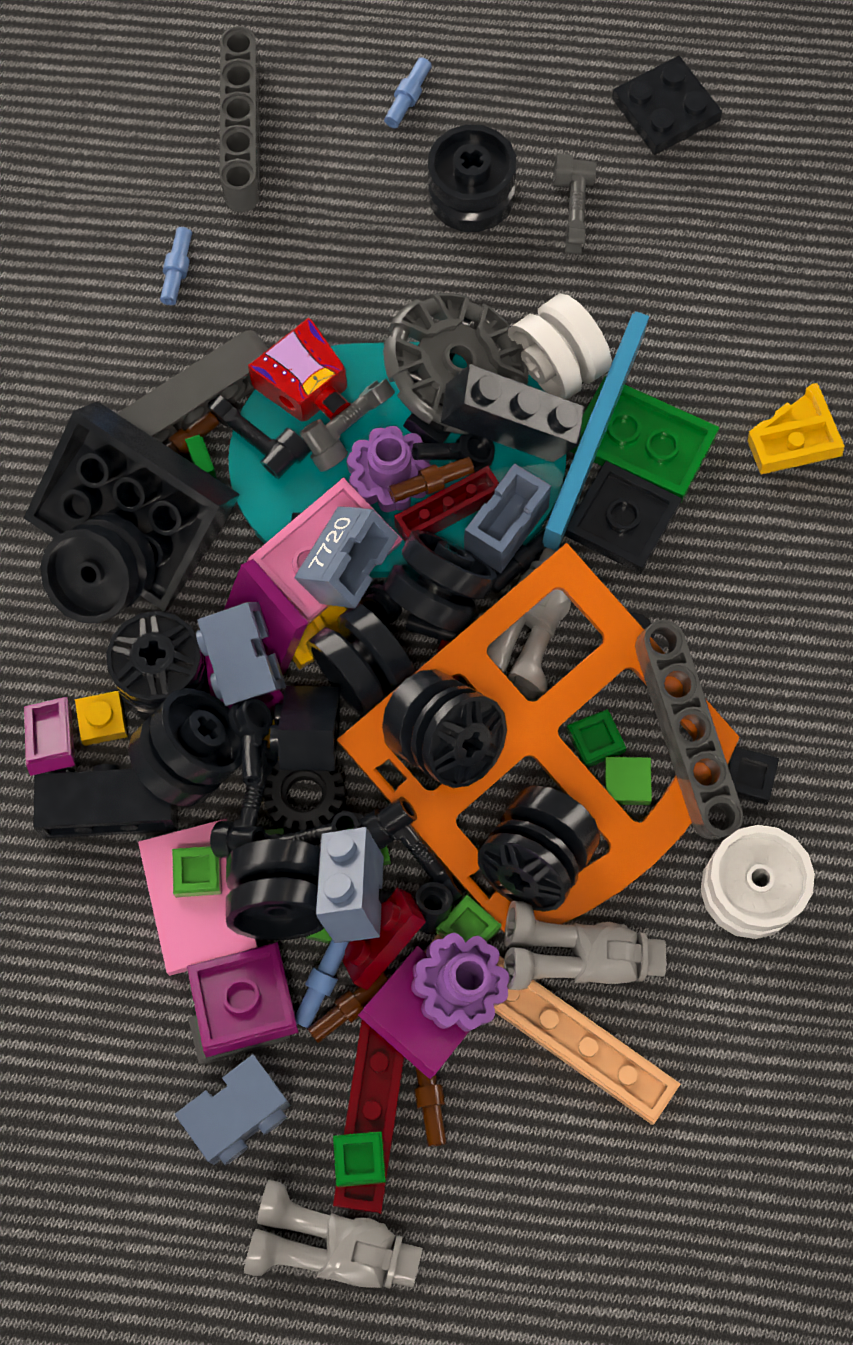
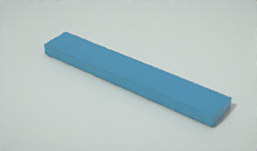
M636 311L634 314L632 313L546 525L542 542L544 547L555 551L560 547L644 338L649 320L648 315Z

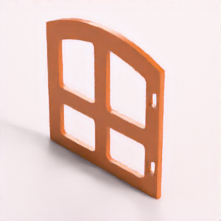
M565 543L414 673L436 669L451 677L461 676L474 690L496 701L505 713L507 733L504 748L496 764L483 778L465 787L452 788L441 784L435 790H426L385 743L382 729L383 717L393 692L336 740L390 803L403 797L411 804L417 815V820L411 823V826L478 905L502 925L500 930L505 933L506 918L511 901L497 891L488 898L470 877L471 874L480 869L478 866L479 850L457 826L456 819L462 811L524 757L534 758L565 794L585 807L595 819L600 834L609 844V850L605 855L586 866L578 874L576 884L570 889L568 897L558 909L546 912L533 910L536 920L546 923L563 924L587 913L613 897L651 868L675 844L692 823L676 776L642 822L633 821L558 735L560 725L623 670L630 669L634 671L646 685L635 649L636 640L644 629L568 543ZM561 590L602 635V644L541 698L533 702L528 701L487 654V647L550 592ZM650 637V643L652 648L658 653L665 654V652ZM667 676L664 682L666 691L673 697H681L683 685L677 678ZM706 700L728 765L739 736ZM682 719L680 724L695 741L697 737L695 724L690 720ZM388 759L406 779L398 786L396 791L376 769ZM697 762L693 770L694 777L700 784L708 786L712 778L711 771L704 763Z

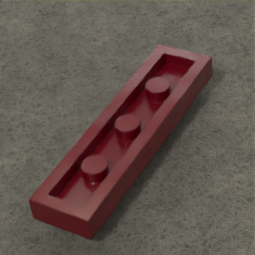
M361 1020L344 1135L382 1131L387 1183L405 1057L365 1021ZM386 1183L346 1187L336 1186L333 1206L382 1214Z

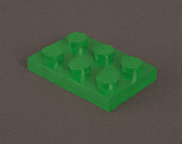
M607 376L603 378L582 416L580 441ZM624 385L594 463L603 466L605 461L682 498L683 501L713 445L720 427ZM576 446L570 452L576 454L578 446Z

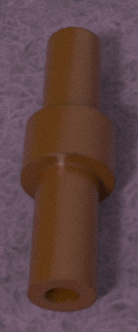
M209 411L185 431L180 428L167 438L169 443L166 446L185 458L190 454L185 439L198 434L200 437H204L220 425V423Z
M470 457L462 458L439 468L434 464L419 470L418 476L389 486L388 491L394 503L422 492L429 495L444 489V484L474 473V466Z
M382 973L368 990L359 987L352 993L350 990H347L334 1001L336 1006L307 1028L315 1041L319 1044L347 1020L351 1024L359 1018L358 1014L388 981L387 976Z
M415 1067L419 1088L414 1089L417 1109H422L428 1147L445 1145L447 1141L441 1106L445 1105L443 1087L441 1084H437L436 1074L429 1079Z

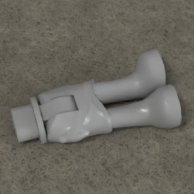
M549 548L544 549L539 561L531 563L530 568L524 573L518 584L556 551ZM561 590L550 592L487 647L488 656L506 674L511 654L524 625L531 629L526 643L508 675V679L529 701H537L547 690L548 682L541 667L543 656L550 638L554 637L559 621L567 615L571 606V600Z
M512 901L509 906L504 944L506 947L511 948L505 954L504 969L509 973L507 988L510 990L527 989L532 980L544 978H574V983L583 984L587 982L621 984L634 981L642 982L647 975L665 976V940L648 939L645 932L637 933L629 929L625 924L601 922L597 923V925L546 923L536 920L532 906L524 901ZM516 947H568L572 949L574 956L536 954L527 949Z
M270 1179L267 1181L259 1208L257 1224L326 1239L327 1249L303 1244L264 1230L255 1229L245 1261L244 1274L262 1276L272 1266L281 1265L318 1272L317 1278L333 1279L359 1287L382 1288L384 1285V1287L390 1289L392 1283L410 1288L414 1287L423 1248L401 1243L403 1236L394 1235L388 1230L386 1224L379 1223L371 1218H355L353 1220L334 1213L328 1215L304 1208L290 1200L285 1185Z

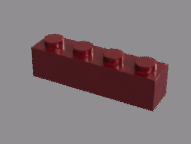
M486 466L394 515L395 528L405 543L414 530L436 534L480 510L484 503L487 504L494 495L495 488L499 482L489 466Z

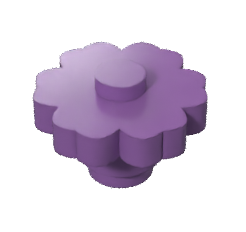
M389 426L385 429L375 428L370 432L369 441L358 440L353 444L352 452L347 457V468L351 473L349 483L369 505L378 502V506L384 512L406 510L410 507L411 497L394 503L390 497L388 487L418 476L419 470L431 466L429 464L430 460L413 459V444L423 443L418 434L410 433L403 436L401 430L396 426ZM422 492L412 497L423 498L427 494L425 492Z
M450 933L443 939L434 940L427 947V958L421 959L413 967L414 979L411 989L416 996L424 998L421 1007L422 1014L426 1018L433 1020L439 1028L445 1029L457 1023L458 1027L466 1032L492 1021L495 1016L494 1006L507 1000V985L509 983V973L507 970L496 966L499 961V951L497 948L487 944L480 936H473L465 942L459 934Z

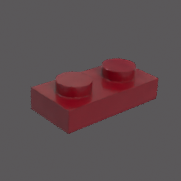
M397 888L387 901L382 903L380 937L349 941L342 961L353 984L368 990L425 924L426 920L411 894Z

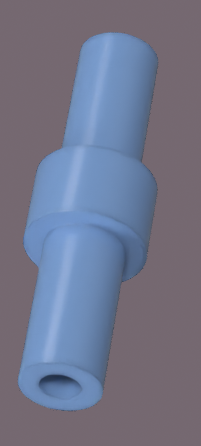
M418 58L409 76L402 79L394 93L395 101L384 118L385 123L389 127L398 128L408 108L416 104L422 93L421 85L432 67L427 59Z
M178 227L176 229L172 250L165 258L163 273L166 276L160 301L166 305L176 304L181 280L187 276L190 263L187 254L192 231L186 227Z
M331 939L318 968H312L305 983L308 989L295 1014L297 1024L305 1028L310 1027L325 995H331L338 981L334 976L343 960L345 949L349 942L334 943Z

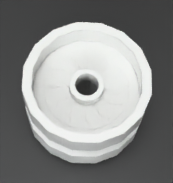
M559 293L539 307L537 315L529 314L508 329L509 338L512 341H516L517 345L522 344L524 351L521 352V358L528 368L529 375L549 394L568 400L581 391L582 382L590 384L610 370L612 363L611 354L602 331L584 307L569 295Z
M755 825L738 829L722 841L703 870L701 894L706 910L718 926L735 936L758 939L776 934L804 910L813 894L815 873L809 854L796 838L779 828ZM760 881L763 887H759L753 882Z

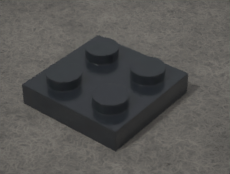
M680 56L613 89L612 100L654 155L721 120L722 110Z
M605 461L569 522L565 536L642 574L679 509L682 498Z

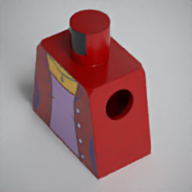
M310 318L303 321L248 365L252 386L299 421L309 420L320 410L332 420L350 405L341 395L347 388L346 370Z

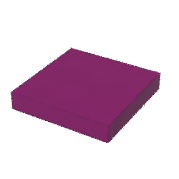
M252 559L241 564L224 610L247 602H259L270 635L262 639L266 654H276L282 675H284L308 625V621L260 565Z
M278 942L187 966L203 1052L206 1058L299 1033Z
M417 946L358 1016L424 1075L431 1079L470 1031L462 1030L458 1027L457 1023L445 1029L439 1028L433 1020L426 1018L422 1014L421 1007L424 998L416 996L412 992L411 985L414 979V965L421 959L427 958V956Z

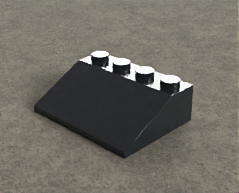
M96 401L73 411L25 513L24 519L52 538L98 515H116L132 522L146 535L155 557L156 573L152 587L143 598L165 612L169 609L221 531L240 494Z

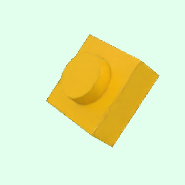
M119 691L75 699L80 737L84 746L128 737L122 696Z

